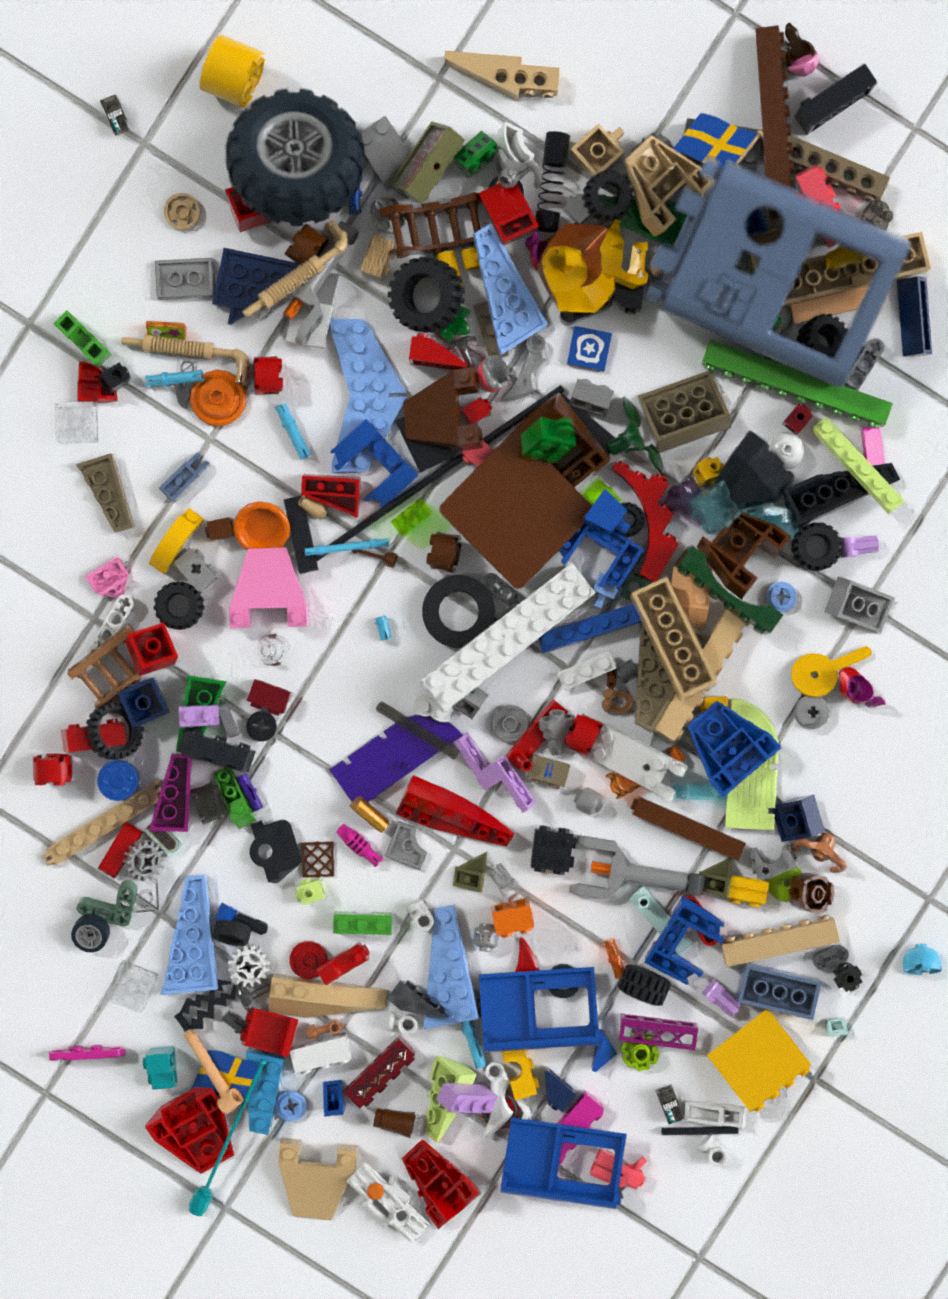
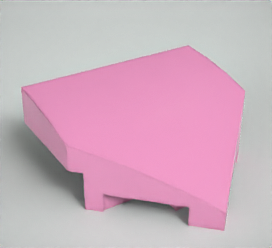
M117 555L86 574L85 578L99 596L104 595L118 598L125 591L128 570Z

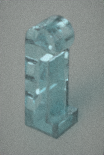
M710 782L672 784V788L675 790L672 799L727 800V795L722 797Z

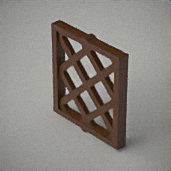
M333 841L301 843L303 877L319 878L334 876ZM314 844L315 847L312 851L306 847L307 845ZM320 844H328L329 846L324 851ZM317 848L322 852L319 857L313 853ZM330 848H331V856L326 853ZM304 849L309 852V854L306 857ZM324 854L329 858L325 864L320 860ZM310 855L316 859L312 864L307 861ZM317 862L323 865L319 871L314 867ZM330 862L332 870L327 866ZM305 863H307L310 866L306 871ZM312 868L316 874L308 875L307 872ZM326 868L330 873L321 874L320 872Z

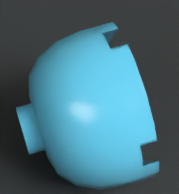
M915 944V948L909 949L903 957V972L911 975H923V973L929 972V975L942 972L940 956L937 951L928 948L927 944Z

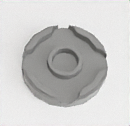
M509 704L495 711L492 716L491 727L495 736L501 741L517 742L528 729L529 720L523 709Z

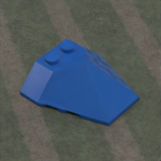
M718 701L687 725L708 779L722 797L726 796L740 782L782 749L769 732L754 725V723L741 717L738 713Z

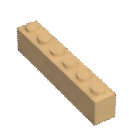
M829 915L817 917L818 920L811 922L810 919L801 920L798 925L792 926L789 923L780 925V929H762V933L758 934L748 932L742 934L743 937L735 938V936L726 937L724 942L720 943L726 967H731L840 942L835 919L829 917Z

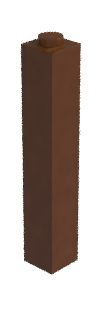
M638 796L637 799L634 798L631 803L632 815L739 861L746 845L744 841L641 796Z

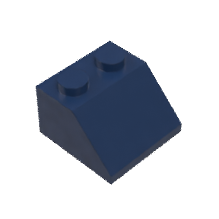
M155 677L118 692V696L133 728L171 713Z
M814 794L780 802L775 805V808H772L781 842L810 838L825 831Z

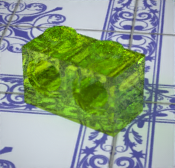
M418 498L390 522L404 538L433 513L424 501Z

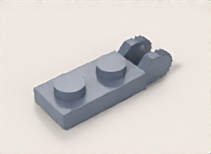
M199 452L188 462H185L159 487L172 502L210 465L208 461H205L196 471L191 467L200 459L201 454Z

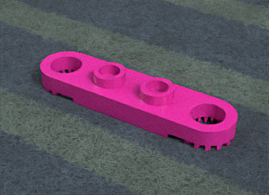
M101 1044L91 1045V1048H83L82 1045L72 1046V1049L49 1051V1060L59 1061V1059H103L106 1057L116 1058V1056L119 1058L126 1056L125 1047H102Z

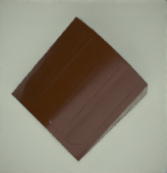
M560 393L538 407L514 430L522 434L540 417L555 421L564 418L573 421L572 428L575 431L576 446L556 463L551 464L574 488L591 473L599 471L611 460Z

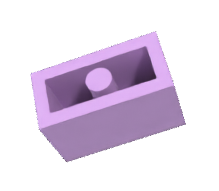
M218 705L179 706L180 727L219 725Z

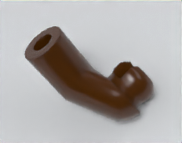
M614 669L607 673V687L615 688L617 677Z

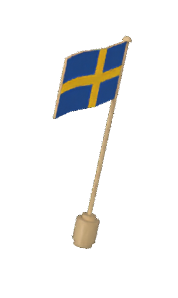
M700 113L673 149L702 163L705 162L707 155L719 159L720 164L723 166L727 159L739 164L759 137L763 136V132L759 130L755 133L741 129L716 116ZM653 256L646 270L658 279L660 275H664L665 271L656 267L654 269L650 267L654 259Z

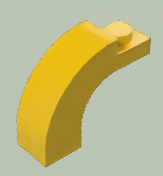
M188 508L166 532L148 564L162 574H165L176 561L179 552L187 540L203 523L204 518Z

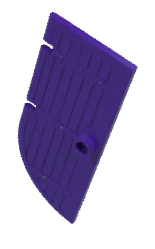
M409 716L384 730L383 732L387 736L384 740L377 735L348 756L350 764L346 765L342 760L329 770L351 802L359 796L369 802L463 735L450 722H440L431 716Z

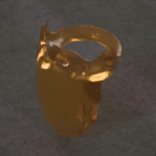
M615 771L605 776L611 780V790L617 794L615 799L623 798L626 794L633 792L641 786L618 773L616 774Z

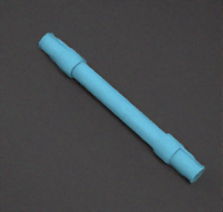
M388 538L369 539V541L320 545L304 548L305 556L325 555L326 553L389 546Z

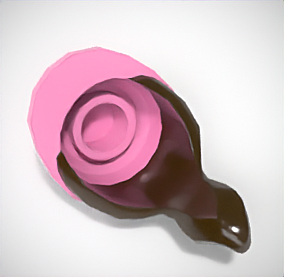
M789 22L785 27V36L789 41V47L786 52L787 69L797 76L805 77L812 74L816 69L818 52L809 41L802 40L799 37L798 29Z

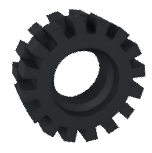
M631 502L621 503L627 512L633 515L634 523L625 534H622L616 528L614 530L624 537L634 536L643 528L645 521L644 513L636 504Z

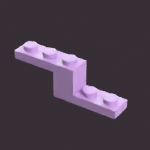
M468 733L454 741L457 750L462 754L468 767L473 771L484 790L502 781L505 789L511 794L516 806L520 808L522 813L536 804L506 755L488 764Z

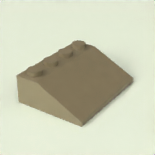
M710 371L638 396L652 439L659 453L731 428L730 414Z

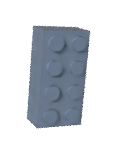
M744 963L735 999L739 1003L813 1020L822 982L817 978L754 963Z

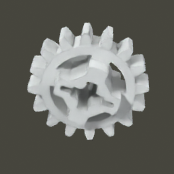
M246 945L244 950L237 948L238 954L232 953L231 956L234 960L228 961L232 965L228 971L234 972L231 978L237 977V984L242 981L244 987L248 983H250L251 987H254L255 981L261 984V977L266 979L267 975L264 972L270 971V968L266 967L270 960H265L267 953H260L262 951L261 947L255 950V945H252L251 949H248ZM252 954L256 955L259 959L252 957ZM243 955V962L237 964L238 958ZM247 962H249L250 965H254L251 968V970H249V967H245ZM262 967L260 974L255 977V970ZM239 972L244 973L246 977L242 976Z

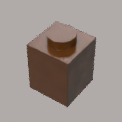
M226 517L207 522V527H205L206 537L210 538L213 542L235 537L232 519Z

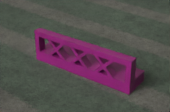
M621 1013L619 1041L687 1050L696 1049L697 1023ZM625 1026L633 1027L637 1033L632 1037L624 1036ZM650 1029L656 1035L651 1039H645L641 1033ZM665 1032H671L675 1038L666 1042L661 1038V1035ZM685 1034L693 1035L692 1044H683L680 1038Z

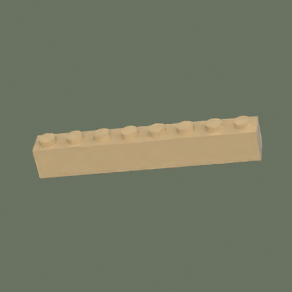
M727 609L721 615L702 647L714 675H718L724 667L722 665L725 658L728 659L734 650L731 648L734 642H739L743 636L741 632L743 627H748L750 624L744 623L738 618L739 615L734 611L730 612ZM705 690L679 701L675 693L653 731L670 742L675 741V739L679 740L684 732L682 730L684 724H689L694 716L692 711L695 706L698 708L704 700L702 695Z

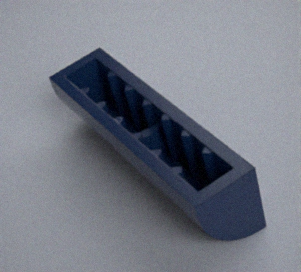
M916 276L897 280L903 357L931 355L932 342L927 278Z

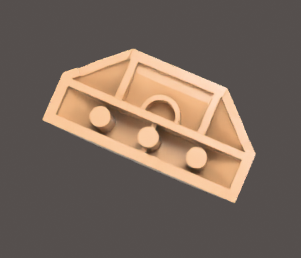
M707 562V565H708V567H709L711 573H713L712 567H711V566L709 565V563ZM674 566L671 586L690 625L694 628L705 629L710 602L708 591L695 586L689 576L681 575L677 571L678 568Z

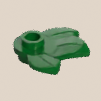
M460 306L462 312L460 315H455L457 320L453 324L449 323L448 328L440 330V335L444 340L452 342L454 334L467 335L470 333L469 326L466 320H464L470 314V310L466 307Z

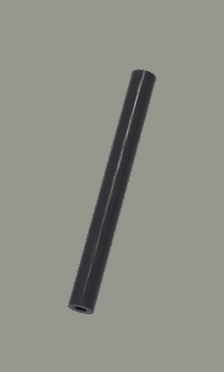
M731 1126L661 1128L662 1136L738 1134V1128Z

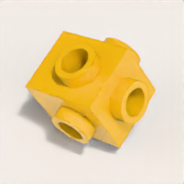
M711 457L705 458L695 466L693 473L700 488L708 485L712 486L724 467V464L720 462L718 457L712 459Z

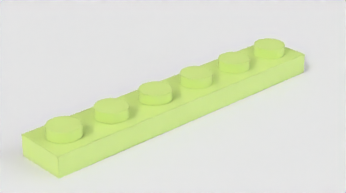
M827 417L812 428L811 431L888 515L903 504L904 500Z

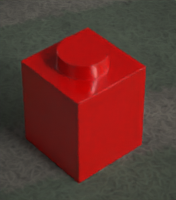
M480 397L463 407L462 412L468 422L474 424L489 417L492 406L487 399L483 400Z

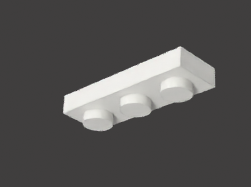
M609 650L557 674L564 691L618 667Z

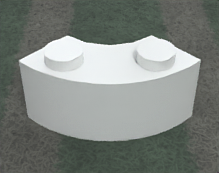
M505 122L497 132V149H502L509 159L521 163L533 160L535 156L524 144L522 137L523 129Z

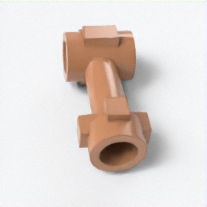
M332 1019L331 1024L320 1027H315V1024L310 1025V1027L306 1028L308 1039H318V1035L328 1032L337 1035L343 1028V1023L337 1019Z

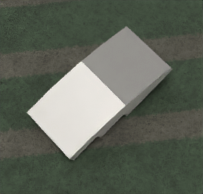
M330 273L317 291L323 320L305 345L325 348L337 290L338 274ZM301 307L293 320L290 319L286 342L296 343L297 330L309 315V310Z

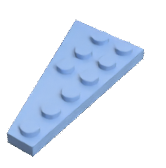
M488 224L475 232L473 238L499 355H502L547 326L548 323L493 226Z
M206 874L186 876L180 911L177 916V925L174 930L161 995L219 989Z

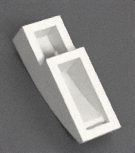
M686 1101L684 1121L720 1127L725 1125L743 1128L745 1126L747 1107L716 1102Z

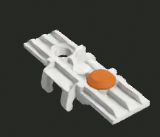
M365 1161L346 1180L347 1183L363 1197L360 1204L368 1208L382 1222L384 1227H387L389 1224L393 1225L412 1243L430 1223L409 1204L412 1193L408 1189L404 1191L397 1184V1179L393 1175L389 1178L390 1181L386 1182ZM378 1200L390 1214L386 1216L372 1202ZM405 1211L407 1213L406 1219L399 1220L396 1217L398 1212Z

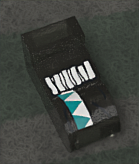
M115 94L100 100L115 136L130 131L127 118L117 95Z
M672 1085L656 1089L655 1091L668 1124L683 1120Z

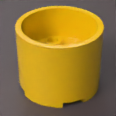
M222 34L218 35L207 54L202 68L199 83L200 90L246 108L253 97L250 93H253L256 85H259L265 65V59L262 58L265 52Z

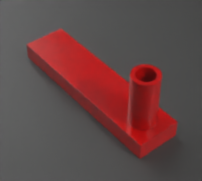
M554 699L550 701L506 754L509 762L518 770L522 768L524 771H528L532 768V762L529 758L545 741L543 731L539 729L540 718L549 716V711L555 709L563 710L565 714L568 713Z

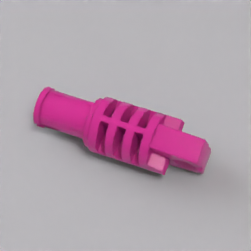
M342 824L336 831L346 846L358 856H363L374 867L383 859L370 848L371 845L365 838L347 825Z

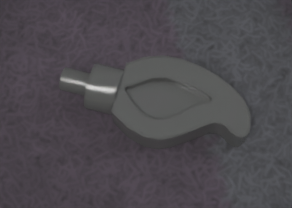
M181 383L176 392L179 405L186 409L188 408L187 401L191 394L187 383Z

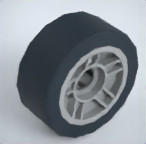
M86 914L76 921L71 932V938L74 945L80 950L94 953L105 946L110 935V927L101 916Z

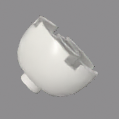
M780 432L773 435L767 442L770 446L768 450L779 456L784 462L782 467L785 470H790L801 462L804 455V446L801 439L795 434Z

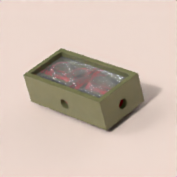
M431 121L389 183V186L404 199L423 204L429 198L433 187L439 183L444 171L451 165L454 156L461 150L465 139L450 126Z

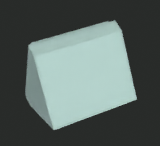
M845 1018L825 1020L827 1036L848 1034Z

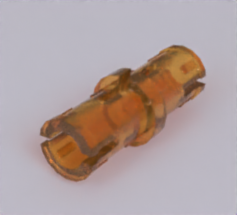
M615 938L610 939L612 947H610L608 940L603 943L609 957L607 958L608 963H611L614 977L618 979L620 974L622 977L625 969L621 961L623 958L622 954H619Z

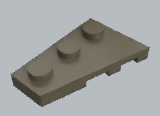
M488 301L473 305L488 356H498L501 358L508 356V351L499 355Z

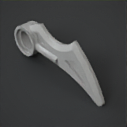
M534 334L527 339L526 347L529 352L516 381L501 398L502 402L523 398L537 390L534 379L535 372L539 365L546 361L545 340L541 335ZM533 339H538L541 342V347L537 350L532 349L530 346V342Z

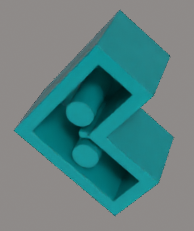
M174 1046L151 1048L143 1058V1068L147 1069L148 1083L152 1085V1090L175 1088L178 1081Z

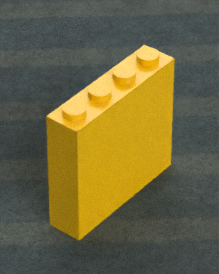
M768 1009L707 1055L750 1112L754 1110L756 1113L765 1107L763 1103L766 1100L770 1099L772 1101L778 1097L780 1089L784 1086L788 1089L796 1083L794 1078L798 1075L803 1077L810 1072L809 1067L812 1065Z

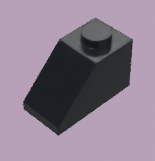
M614 282L615 288L612 296L619 309L624 310V313L629 315H636V312L639 313L644 287L640 286L630 289Z

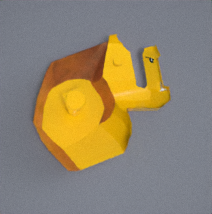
M615 219L611 226L565 223L547 245L538 264V273L559 311L596 313L613 294L615 288L614 281L630 289H635L647 283L648 273L644 271L645 255L648 250L647 241L645 243H634L629 270L625 272L621 268L624 239L619 229L621 221Z

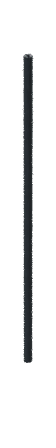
M561 385L485 436L483 441L489 444L527 418L547 400L558 393H563L565 391ZM461 453L329 545L347 542L463 462V454ZM329 553L316 555L317 562Z

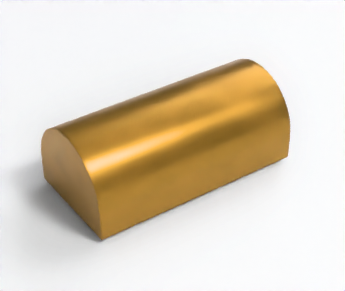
M361 796L355 798L349 805L352 810L380 833L388 826L389 820Z

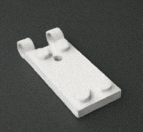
M607 723L603 724L588 755V758L651 790L666 801H672L675 794L673 788L661 783L667 770L670 769L675 775L684 776L688 768L683 762L656 750ZM644 764H648L650 770H645Z

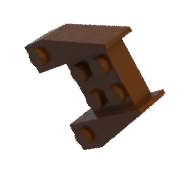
M726 507L721 519L727 522V524L712 542L702 536L697 548L707 556L706 561L724 586L742 600L758 579L757 576L744 567L746 562L759 547L775 559L791 536L775 524Z

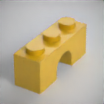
M529 1050L501 1051L504 1063L517 1062L522 1067L519 1075L510 1078L515 1101L536 1095V1088H540L537 1076L533 1077L531 1070L534 1069L532 1058L528 1059L526 1051Z

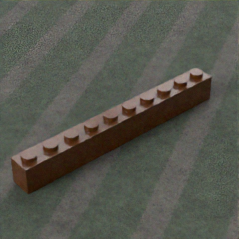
M779 25L756 28L766 177L783 185L793 187L796 190L795 180L791 179V173H794V162L790 161V154H793L792 142L789 143L788 136H792L791 124H787V117H790V107L786 105V99H789L788 87H785L784 81L788 80L787 69H783V62H786V52L782 50V44L785 43L784 31L780 32ZM768 206L771 220L783 219L782 214L777 209Z

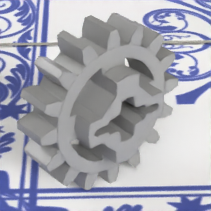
M141 839V843L134 841L135 846L129 845L130 852L124 853L128 856L127 859L123 860L124 863H127L124 870L129 871L127 875L135 880H142L144 882L147 881V878L152 880L153 874L159 875L158 868H163L160 862L164 861L165 858L160 857V855L164 852L159 850L160 845L155 844L154 841H147L145 839Z

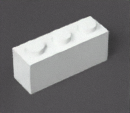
M347 1033L291 1047L290 1056L295 1073L307 1074L312 1071L311 1069L317 1067L321 1070L330 1067V1064L336 1062L338 1065L349 1062L348 1059H351L352 1052Z

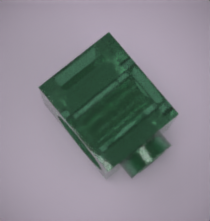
M637 573L629 574L619 596L632 601L630 598L632 592L629 591L628 585L630 582H636L639 590L645 587L647 583L643 580L644 577Z

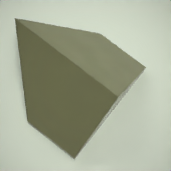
M487 852L458 867L455 866L453 886L482 892Z
M730 857L703 871H699V874L706 876L703 892L726 898L729 897L732 879Z

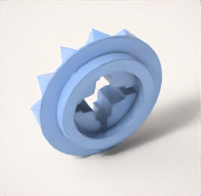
M787 582L772 584L766 593L767 604H770L779 612L790 610L797 600L794 587ZM782 588L783 595L789 596V598L783 599L780 605L779 599L773 596L780 594Z
M295 1090L286 1091L277 1099L276 1111L285 1121H297L305 1114L306 1100L302 1094ZM289 1098L292 1103L297 1104L294 1107V1113L291 1108L286 1107L289 1104Z

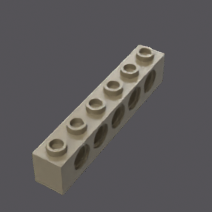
M788 136L789 143L792 142L793 150L799 153V158H793L790 154V161L794 162L795 171L801 172L811 167L812 165L809 164L808 159L814 158L818 168L822 166L827 176L825 181L829 182L830 186L835 188L842 187L846 189L847 193L861 195L864 197V200L871 203H878L889 182V176L797 137ZM826 166H832L835 172H827ZM849 173L852 176V180L847 181L843 174ZM861 181H868L870 188H864Z

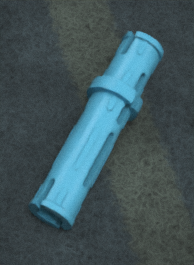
M202 369L177 373L162 372V374L146 375L145 380L150 382L145 383L147 387L162 385L163 387H169L172 384L203 382L204 377L199 375H204Z
M283 403L281 406L275 407L282 421L281 425L286 429L300 460L310 456L311 453L295 424L296 419L292 418L287 404Z
M472 1020L461 1022L463 1027L462 1033L467 1039L475 1069L487 1066L476 1033L477 1027L474 1026Z

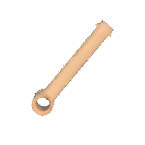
M191 1029L184 1034V1037L221 1096L217 1101L218 1107L222 1112L229 1114L243 1102V1096L237 1089H230L194 1029Z

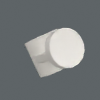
M423 899L406 908L418 930L428 931L432 928L434 917ZM427 916L430 922L427 925H422L419 922V918Z
M390 1012L388 1031L411 1035L417 1030L418 1019L414 1014ZM411 1020L414 1025L411 1028H406L403 1022Z
M711 1135L706 1136L697 1146V1149L714 1167H722L727 1163L728 1156L724 1147ZM715 1152L722 1153L719 1159L712 1158Z

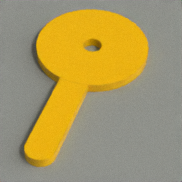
M864 646L833 661L817 653L803 655L792 667V683L805 696L813 698L825 696L834 689L838 679V671L869 658L872 651L869 647ZM811 673H817L818 677L812 678Z

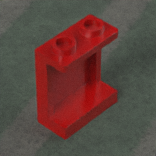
M251 1007V1011L248 1010L245 1017V1022H247L246 1029H243L240 1035L241 1045L289 1057L298 1019Z

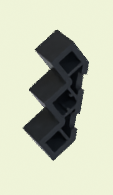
M196 728L184 730L177 749L178 753L194 759L205 760L218 766L230 767L235 771L249 773L256 751L250 749L251 745L242 742L239 745L226 742L227 738L216 735L215 738L202 735L203 731Z

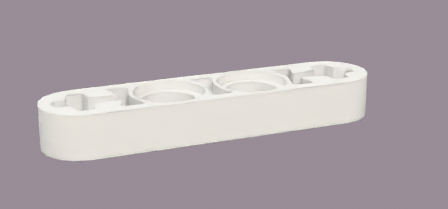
M123 593L117 598L91 643L88 654L92 652V648L96 649L99 643L96 640L101 643L106 641L101 638L102 631L108 630L113 636L120 630L134 604V599L130 594ZM128 598L130 606L126 605L124 607L125 615L121 611L115 610V607L119 609L122 605L120 599ZM112 614H119L121 622L113 624L110 616Z

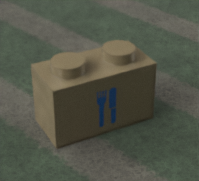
M533 754L531 758L532 768L527 773L530 782L541 784L542 781L547 782L549 787L560 789V786L565 787L570 764Z

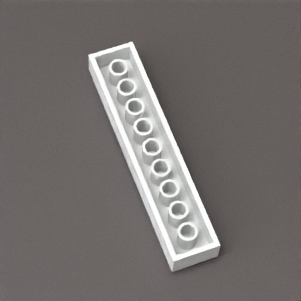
M571 563L421 680L420 685L442 713L446 712L596 592L573 563Z

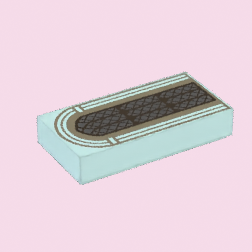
M150 824L143 830L156 844L160 845V848L169 857L184 845L172 831H149Z

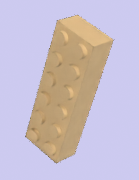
M665 577L632 592L630 595L632 603L679 701L714 686L717 683V679L668 578Z

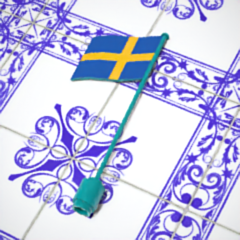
M207 1051L230 1089L235 1088L242 1094L243 1102L206 1186L197 1187L190 1200L189 1212L195 1216H203L214 1195L209 1186L262 1067L266 1065L264 1059L258 1062L242 1059L223 1051ZM201 1065L191 1089L194 1087L213 1088L218 1097L221 1098Z

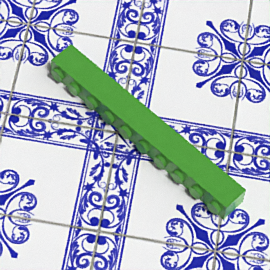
M713 340L709 341L701 363L709 371H722V375L730 378L734 376L741 378L740 381L747 384L754 382L759 384L761 389L769 391L771 388L777 390V394L781 396H794L796 401L802 403L808 401L814 403V407L823 410L826 407L831 409L833 414L843 416V414L849 415L851 420L869 422V426L877 429L886 425L893 405L889 401L842 386L841 389L799 370Z

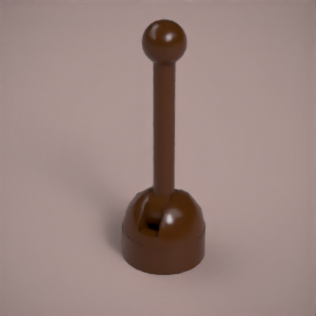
M361 549L351 550L354 554L361 553L382 559L384 565L390 568L395 567L398 556L397 553L387 552L382 556Z

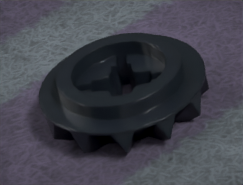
M257 711L247 720V733L256 741H267L274 736L277 730L276 720L272 714L266 711ZM264 718V725L270 728L263 729L260 734L259 727L254 726V724L261 723Z

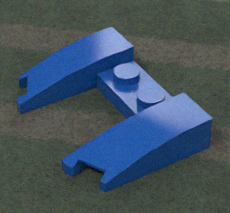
M365 418L330 453L336 454L338 464L334 466L338 471L366 447L390 474L364 500L369 502L370 499L381 502L380 507H384L419 475Z
M584 524L559 549L563 556L561 562L566 565L584 537H587L617 556L598 586L604 588L605 584L616 585V589H619L639 560L644 548L615 530L610 535H607Z
M682 896L656 942H653L646 953L644 963L687 985L689 984L687 979L689 976L696 974L698 977H701L703 971L674 952L689 927L723 943L724 936L720 935V927H724L725 923L709 911Z

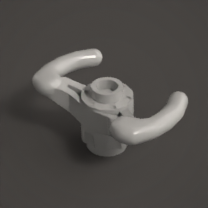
M496 149L493 159L495 167L500 174L498 181L503 187H514L531 170L535 175L533 186L535 188L540 187L542 174L537 162L529 160L526 163L513 161L507 157L502 149Z

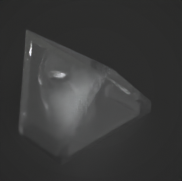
M147 878L146 882L134 880L133 882L137 885L134 912L159 911L158 881L154 878L152 880ZM121 901L125 906H130L129 903Z

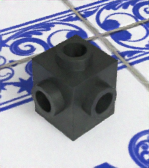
M850 962L840 964L833 971L836 977L833 979L839 989L843 988L846 992L858 989L860 987L859 984L863 982L860 978L862 976L860 969L857 965L853 966ZM848 976H852L851 979L846 980Z

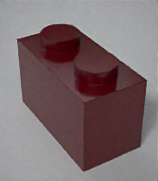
M254 679L247 701L251 702L250 706L261 709V707L269 709V713L279 716L280 713H285L292 691Z

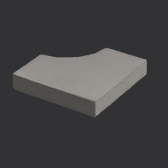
M398 821L385 857L421 870L427 851L422 849L416 841V827Z

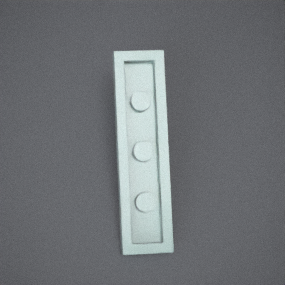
M641 886L628 899L657 932L661 934L671 917L650 893ZM686 934L675 949L678 955H681L694 944Z

